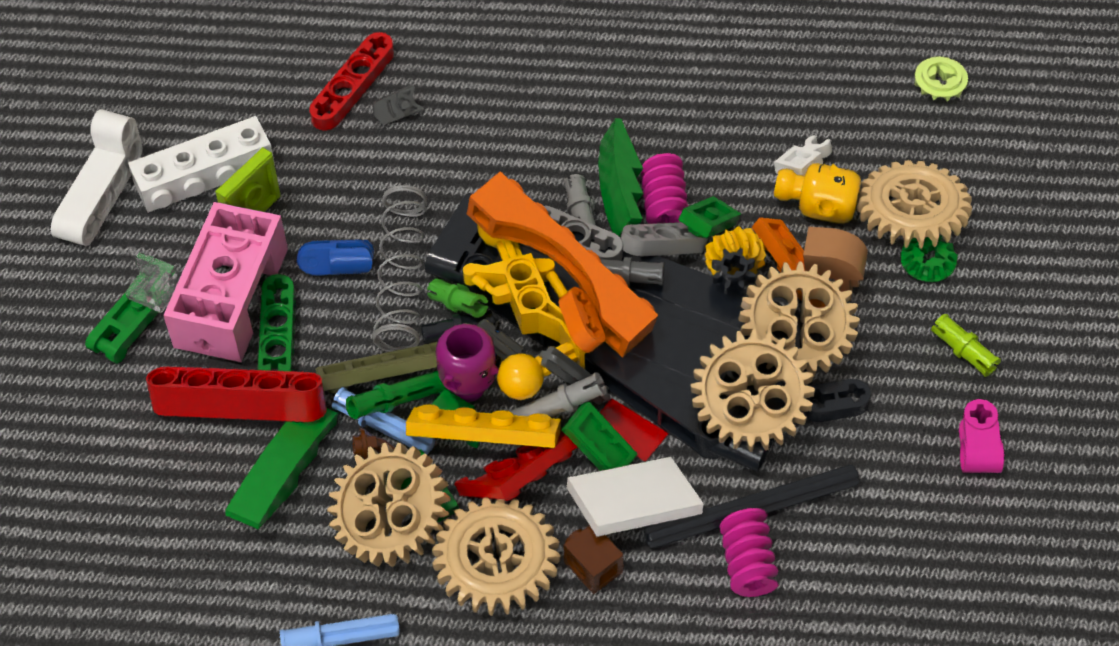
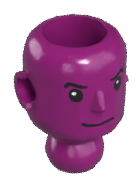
M464 323L447 329L438 339L435 353L441 382L448 390L466 402L478 400L494 382L499 370L496 367V354L492 338L486 330L473 324Z

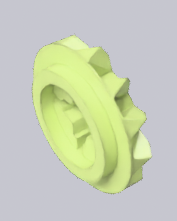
M932 57L922 61L916 68L915 86L921 88L922 95H932L933 101L937 97H943L948 102L952 96L960 97L962 91L967 87V72L960 63L953 59ZM937 73L943 81H946L945 85L941 84L939 80H935Z

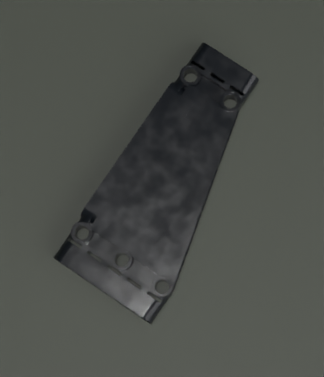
M467 193L431 248L426 259L425 272L454 284H463L471 292L485 296L488 303H482L483 305L488 306L490 310L520 330L510 302L497 305L493 302L492 295L486 290L483 291L476 285L469 286L464 283L463 267L469 263L489 265L502 261L498 249L487 245L481 239L477 230V223L467 215L469 199L472 195ZM572 232L578 242L585 237L581 232ZM518 243L522 255L531 253L533 258L551 259L530 246ZM607 247L606 250L600 249V252L605 253L607 250H612V248ZM622 250V260H624V257H632L633 261L664 262L663 286L644 283H631V286H628L639 298H644L651 303L658 317L652 331L623 358L605 341L592 352L585 353V370L590 374L599 373L604 384L609 387V392L695 450L700 456L707 459L722 457L758 472L774 442V438L769 439L768 450H765L759 441L755 442L753 451L749 452L747 441H742L737 449H733V438L730 436L723 443H720L719 429L712 432L717 437L707 436V425L710 419L699 422L698 413L703 408L693 407L692 399L699 395L691 392V384L700 382L694 378V369H704L700 364V357L706 356L712 359L710 345L712 344L722 349L723 336H726L732 343L736 342L737 331H740L741 326L745 324L738 321L740 311L744 310L740 307L743 297H749L746 294L747 290L744 289L742 294L738 289L730 290L727 294H724V286L721 282L713 284V276L657 255L635 256ZM554 261L555 272L567 291L573 287L580 288L571 275ZM549 281L543 282L550 300L559 307V297ZM774 301L777 305L783 306L781 303ZM797 317L795 346L801 349L800 332L803 323L799 317ZM783 331L772 332V335L778 340H781L783 337L786 340L789 338ZM540 333L527 334L547 349L549 346L558 347L561 345L559 342ZM809 334L810 338L815 342L822 341L823 336L821 334ZM762 363L757 367V370L764 375H770L777 370L775 366L768 370L766 368L767 363ZM726 371L720 375V379L727 383H733L738 380L735 377H740L734 371ZM780 381L776 385L785 386L786 383ZM754 385L747 386V390L751 392V395L758 394V390H755ZM722 394L720 398L727 399L730 395ZM777 397L770 398L765 402L766 406L772 410H780L786 405L782 399ZM734 406L728 411L734 418H743L749 413L743 406Z

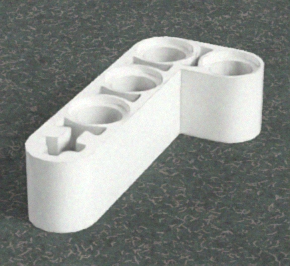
M102 109L95 113L91 123L90 131L95 148L55 212L51 222V234L53 237L84 246L91 244L131 177L128 162L141 158L143 148L134 118Z

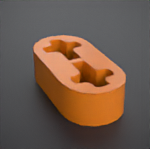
M578 287L571 288L559 298V307L573 342L582 351L590 353L605 341V333L590 297Z

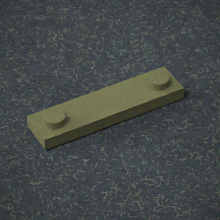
M437 342L320 366L315 370L316 374L322 378L324 391L337 393L340 388L348 389L350 385L430 368L437 370L435 353Z

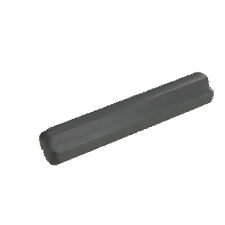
M549 346L546 351L542 350L539 357L542 358L541 365L568 385L592 375L553 346ZM606 386V395L599 396L590 401L596 405H601L603 401H608L610 399V394H608L609 387Z

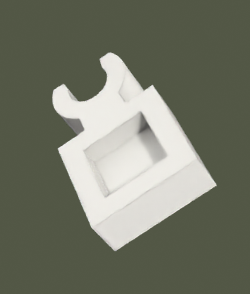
M813 135L805 140V146H793L774 161L776 174H778L779 170L787 168L793 170L797 175L805 176L810 164H823V158L828 157L832 153L831 140L827 139L823 143L818 144L817 136Z

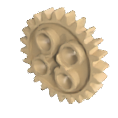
M801 261L798 262L796 270L793 271L788 263L785 262L780 274L775 268L770 267L768 279L759 274L756 279L757 286H748L746 294L749 297H743L740 306L744 310L740 311L738 321L745 323L741 326L740 332L744 336H751L752 330H756L758 339L763 340L768 332L783 331L789 337L786 340L785 350L788 351L796 347L797 317L794 315L798 306L796 291L800 290L802 292L800 320L803 323L800 332L802 348L798 349L795 361L806 359L807 367L805 369L812 373L813 377L817 371V366L827 373L831 367L830 360L839 365L843 359L842 353H850L852 348L850 342L855 341L858 332L853 328L858 326L860 318L852 316L856 313L858 304L847 303L851 298L852 291L840 292L843 280L839 279L833 283L829 281L830 270H827L820 276L817 274V264H814L808 272L804 271ZM775 297H782L786 299L789 304L786 306H780L774 303L772 299ZM818 299L825 304V307H814L809 300ZM819 333L826 341L815 342L810 338L809 334ZM772 335V343L777 344L779 340ZM767 363L766 368L769 370L774 365Z
M752 330L750 339L746 340L743 334L737 331L736 342L734 343L726 336H723L722 349L711 344L710 354L712 359L706 356L700 357V364L704 369H694L693 372L694 378L700 382L691 384V392L699 395L692 399L693 407L703 408L698 413L699 422L710 419L707 425L708 434L719 429V442L723 443L730 436L733 438V449H737L742 441H747L749 452L753 451L755 442L759 441L763 448L768 450L769 439L774 438L779 445H782L784 431L794 437L796 435V427L793 423L805 425L806 416L801 411L809 412L812 410V403L805 398L813 397L815 390L811 386H806L812 382L813 374L809 372L801 373L807 367V360L795 361L798 355V348L794 347L786 351V339L784 337L777 344L772 343V332H768L763 340H759L756 330ZM762 363H770L777 370L770 375H764L757 370V367ZM726 371H734L740 378L733 383H727L720 379V375ZM780 381L786 383L785 386H780L776 384ZM754 385L755 390H758V394L751 395V392L747 390V386ZM722 394L730 395L727 399L720 398ZM777 397L782 399L786 405L780 410H772L766 406L765 402L770 398ZM734 406H743L749 413L743 418H734L728 411Z
M383 443L380 454L372 447H368V458L365 460L356 454L355 461L357 466L352 468L344 465L343 468L348 476L346 479L335 478L334 480L341 486L340 491L329 493V496L337 501L336 505L327 508L330 514L337 517L329 523L331 528L339 531L335 539L341 544H345V551L351 555L356 554V558L364 563L370 559L372 564L379 567L384 559L385 563L395 567L397 556L404 562L409 563V551L414 550L419 555H423L421 543L426 541L434 545L435 541L430 533L432 530H444L437 520L438 517L449 516V512L441 507V504L451 500L450 496L441 491L448 486V482L439 477L442 470L436 464L431 465L433 460L425 453L421 455V452L414 446L407 451V448L402 443H397L393 451L392 447L387 443ZM412 477L411 484L406 489L401 490L403 481ZM376 482L374 490L370 494L365 495L367 487L371 483ZM413 513L411 522L407 526L402 527L404 517ZM376 518L374 528L366 532L367 524ZM390 528H392V534L388 537Z

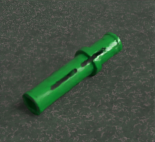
M437 370L391 385L381 383L374 386L371 391L348 396L346 398V410L349 416L356 420L376 412H391L395 406L440 393L447 388L441 382Z

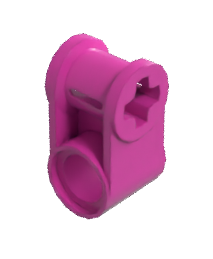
M973 400L965 407L963 419L959 425L961 470L963 473H1001L1004 466V448L1000 438L997 409L987 400Z

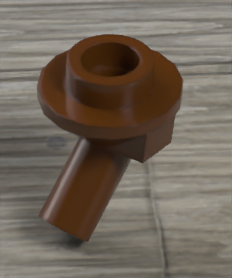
M363 427L359 428V435L352 436L354 458L358 454L364 460L367 459L368 447H372L379 454L381 453L383 443H387L392 447L393 451L395 447L385 439L373 436Z

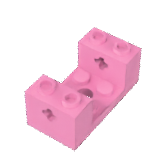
M213 202L163 315L173 348L242 362L253 335L247 310L261 275L278 274L288 250L281 215ZM221 266L233 267L227 273L215 272Z

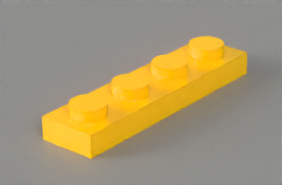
M421 405L413 408L406 421V436L555 448L561 433V419L551 418L546 414L537 413L530 416H519L504 410L493 413H481L466 407L456 410L439 409L435 405Z

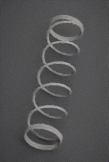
M409 185L391 187L382 196L383 205L386 207V210L381 217V224L387 234L381 239L379 244L380 253L385 261L380 265L377 274L378 280L384 288L377 294L375 299L376 307L382 316L373 327V342L378 348L386 352L415 347L420 343L417 331L407 325H403L418 322L421 319L420 314L408 309H399L385 314L379 305L380 296L386 289L401 296H415L422 292V287L417 283L401 281L386 286L381 279L382 268L387 262L403 269H416L424 264L423 259L416 255L401 254L388 259L383 252V243L389 235L394 239L407 243H416L425 238V233L417 228L403 227L389 232L385 226L384 219L388 211L408 217H418L427 211V197L424 192ZM411 191L420 195L423 203L403 201L390 206L386 198L392 192ZM402 204L420 205L418 208L412 210H401L394 208L395 206ZM402 230H414L420 232L422 237L417 240H406L394 236L393 233ZM400 257H413L420 260V264L407 267L398 265L391 260ZM409 284L418 287L419 291L415 293H401L390 289V287ZM408 312L417 315V319L402 321L388 315ZM384 317H386V318H388V319H390V320H392V321H394V322L402 323V324H387V325H383V326H381V327H379V328L377 329L379 322H380ZM387 330H402L413 334L416 340L409 346L393 347L383 342L378 334Z

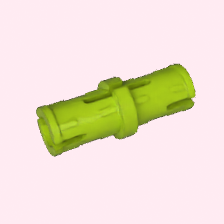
M943 314L935 321L938 327L933 325L931 332L953 348L955 356L966 359L984 377L989 376L996 370L997 367L994 364L999 365L1001 359L978 342L976 334L966 332L948 314Z

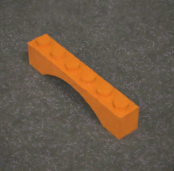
M500 171L470 196L467 215L492 238L511 240L530 246L549 256L571 275L581 290L592 300L605 333V342L622 358L652 331L658 314L651 303L644 298H639L628 288L626 281L620 275L613 274L602 264L595 252L585 249L567 227L560 226L550 217L547 209L542 204L530 199L518 182L508 179Z

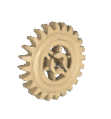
M905 160L904 165H901L899 162H892L891 168L883 165L879 167L878 172H871L868 175V179L861 182V188L857 197V211L860 213L861 222H865L868 219V231H872L875 226L879 225V239L886 232L890 231L891 245L901 235L904 238L905 248L909 246L912 237H914L918 241L919 248L922 249L925 237H929L933 247H936L939 234L943 236L946 243L950 241L951 230L956 236L960 235L961 228L967 226L968 219L972 213V197L967 193V186L960 183L958 176H949L950 171L948 169L938 170V165L936 164L925 166L924 161H918L917 164H913L911 160ZM892 196L897 200L890 201L889 197Z
M484 497L482 499V506L478 507L475 502L471 501L468 502V512L456 509L454 513L457 520L446 519L444 521V527L447 531L442 530L436 534L438 544L432 548L433 555L437 557L433 561V568L435 571H440L437 576L438 583L443 585L446 581H449L446 586L447 596L451 597L454 592L459 591L458 604L460 606H463L465 601L472 598V608L475 613H477L483 602H487L488 612L491 616L494 614L497 603H501L505 613L508 615L512 600H515L520 608L524 610V595L526 594L537 602L539 600V592L536 585L548 591L550 582L545 575L555 578L557 576V568L552 563L558 564L560 562V554L555 551L559 548V540L552 537L554 527L550 524H544L545 515L538 513L532 516L533 506L529 504L520 509L519 499H513L507 505L505 500L497 499L496 503L492 504L489 498ZM499 530L507 531L513 535L508 538L506 535L499 533ZM485 533L486 536L481 539L480 543L473 541L480 534ZM491 533H494L496 554L500 558L501 573L498 572L497 561L493 557ZM519 540L525 549L524 557L513 552V548ZM468 549L479 556V561L473 566L468 559Z

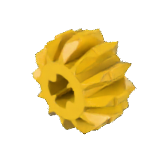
M738 226L733 231L725 229L724 234L713 236V242L705 246V262L712 275L719 272L712 268V261L722 260L723 249H727L731 253L737 252L742 248L743 256L746 260L750 258L755 260L754 267L747 270L755 275L757 274V269L765 265L764 258L766 254L762 239H759L758 235L753 232L752 228L742 230ZM733 267L728 274L734 275L739 269Z

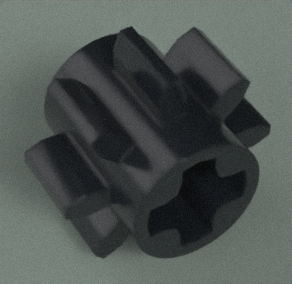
M742 248L737 252L731 253L727 249H723L722 260L712 261V268L719 271L713 275V284L721 282L724 286V294L736 289L741 294L744 293L745 282L754 283L755 274L747 271L754 267V258L746 260L743 256ZM733 267L739 269L734 275L728 274Z

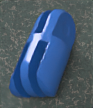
M359 239L311 241L305 243L299 249L297 264L305 274L313 276L367 273L372 268L374 247L370 241Z

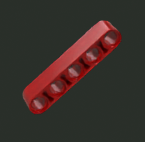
M160 367L150 371L146 376L152 409L154 413L162 416L312 422L322 418L327 411L322 378L320 375L312 372Z

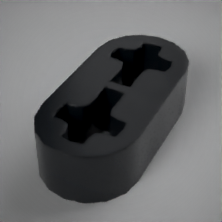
M858 379L815 384L811 386L815 388L814 396L805 399L811 403L812 399H818L819 403L824 404V406L818 408L816 403H812L811 411L801 412L808 420L813 422L859 416L867 411L871 390L865 382ZM853 393L855 398H860L859 402H854L851 397H847L848 394Z

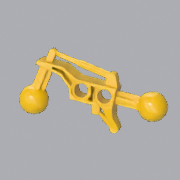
M477 224V230L481 239L487 245L498 249L502 261L489 265L475 263L465 265L463 267L464 283L469 286L476 285L483 291L486 290L492 295L493 302L497 305L510 302L522 335L540 333L559 342L561 345L555 348L585 369L586 352L582 351L573 342L560 308L550 300L543 283L549 281L559 298L568 292L555 272L554 261L545 258H533L531 253L522 255L517 242L492 238ZM518 353L508 356L501 362L497 373V382L501 391L509 398L525 400L532 398L540 391L544 377L552 374V372L541 365L542 358L539 356L534 358L532 355Z

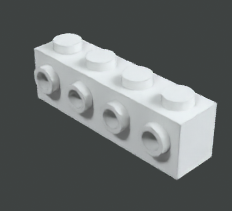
M254 116L128 162L135 187L147 213L221 186L262 147L272 152V148L260 122Z

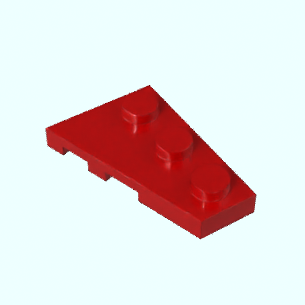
M561 428L555 448L523 445L517 448L516 458H508L500 462L493 461L483 467L486 474L475 480H469L465 476L454 482L459 496L487 497L508 501L518 496L523 486L544 477L547 474L546 470L552 465L570 458L573 455L572 451L577 446Z

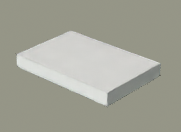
M672 457L568 477L567 480L569 493L597 537L700 515L703 511L704 503Z

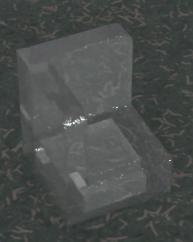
M139 252L135 260L140 273L126 290L127 299L162 313L169 304L179 281L175 266Z

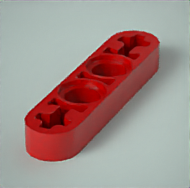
M377 32L366 37L313 100L309 107L311 123L315 128L319 130L335 128L389 64L394 56L393 40L388 34ZM359 66H366L370 68L369 71L364 74H357L353 72V70ZM344 87L352 90L351 93L345 96L335 94L336 90Z

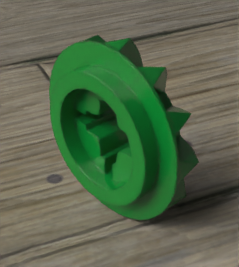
M942 235L939 236L936 247H933L929 237H925L922 249L919 248L917 239L912 237L907 248L903 245L900 255L905 271L912 277L925 282H937L948 278L956 268L958 254L954 252L953 243H946ZM929 251H935V257L923 263L924 254H928Z

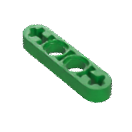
M284 274L271 275L266 278L262 285L258 370L273 371L272 369H278V371H293L296 295L293 281ZM283 288L281 291V303H276L274 294H276L277 289ZM277 315L287 318L286 323L279 327H273L268 324V321ZM274 345H282L286 348L284 354L278 357L269 356L267 351Z

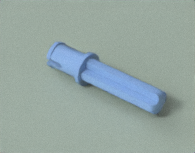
M344 387L340 388L333 399L338 403L333 402L332 408L349 416L346 410V398L356 394ZM376 412L356 419L361 427L368 425L410 448L414 446L418 450L422 449L425 454L430 453L436 442L435 438L406 436V420L390 412Z
M395 614L324 625H320L319 621H315L314 626L288 630L282 629L280 630L281 646H337L395 637L399 635L400 630L398 617Z

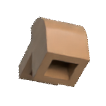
M808 227L803 254L805 271L809 272L811 267L817 264L818 275L822 276L827 270H830L831 279H835V281L843 280L840 292L848 290L853 292V287H859L860 281L864 279L868 255L866 245L857 236L844 230Z

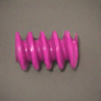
M670 153L650 157L643 163V170L641 171L646 221L648 224L680 223L678 219L683 209L688 207L686 202L687 193L685 191L686 183L683 180V161L679 156Z
M759 508L736 511L725 517L720 523V533L723 536L722 544L726 550L725 560L728 563L727 572L731 578L730 588L734 593L745 597L768 594L779 586L778 582L772 579L778 574V568L771 564L775 561V554L769 550L773 543L770 537L766 536L769 534L770 528L767 523H763L767 519V513Z

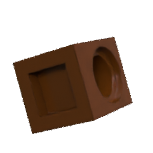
M590 525L584 530L577 529L566 539L564 544V563L593 595L623 573L624 554L606 535L597 537Z

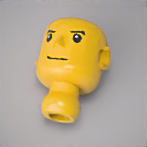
M812 163L807 168L805 176L797 175L793 170L785 168L778 172L774 196L781 201H788L790 199L800 200L799 209L806 217L845 224L850 222L854 216L861 178L855 171L839 168L835 164L829 166Z

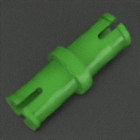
M434 279L428 285L427 290L436 293H427L428 297L433 301L445 304L447 309L453 312L463 311L475 318H479L488 309V306L478 302L488 303L487 298L481 294L471 292L463 284L457 283L455 285L442 279Z

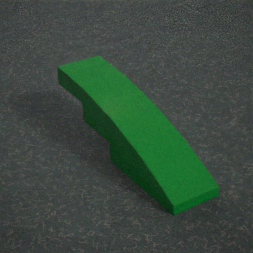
M615 118L600 141L598 167L605 213L612 233L621 237L624 226L640 224L643 220L636 204L643 194L637 181V177L643 170V167L622 119Z
M327 409L326 414L319 420L312 422L286 421L243 480L227 506L225 515L259 530L297 488L298 476L317 456L318 444L337 424L338 413Z

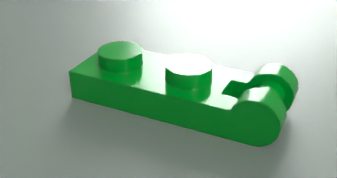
M145 270L90 332L86 339V348L95 353L103 352L108 360L115 364L120 363L125 358L131 344L171 299L175 290L174 284ZM112 333L117 334V336L114 338V340H109L108 337Z

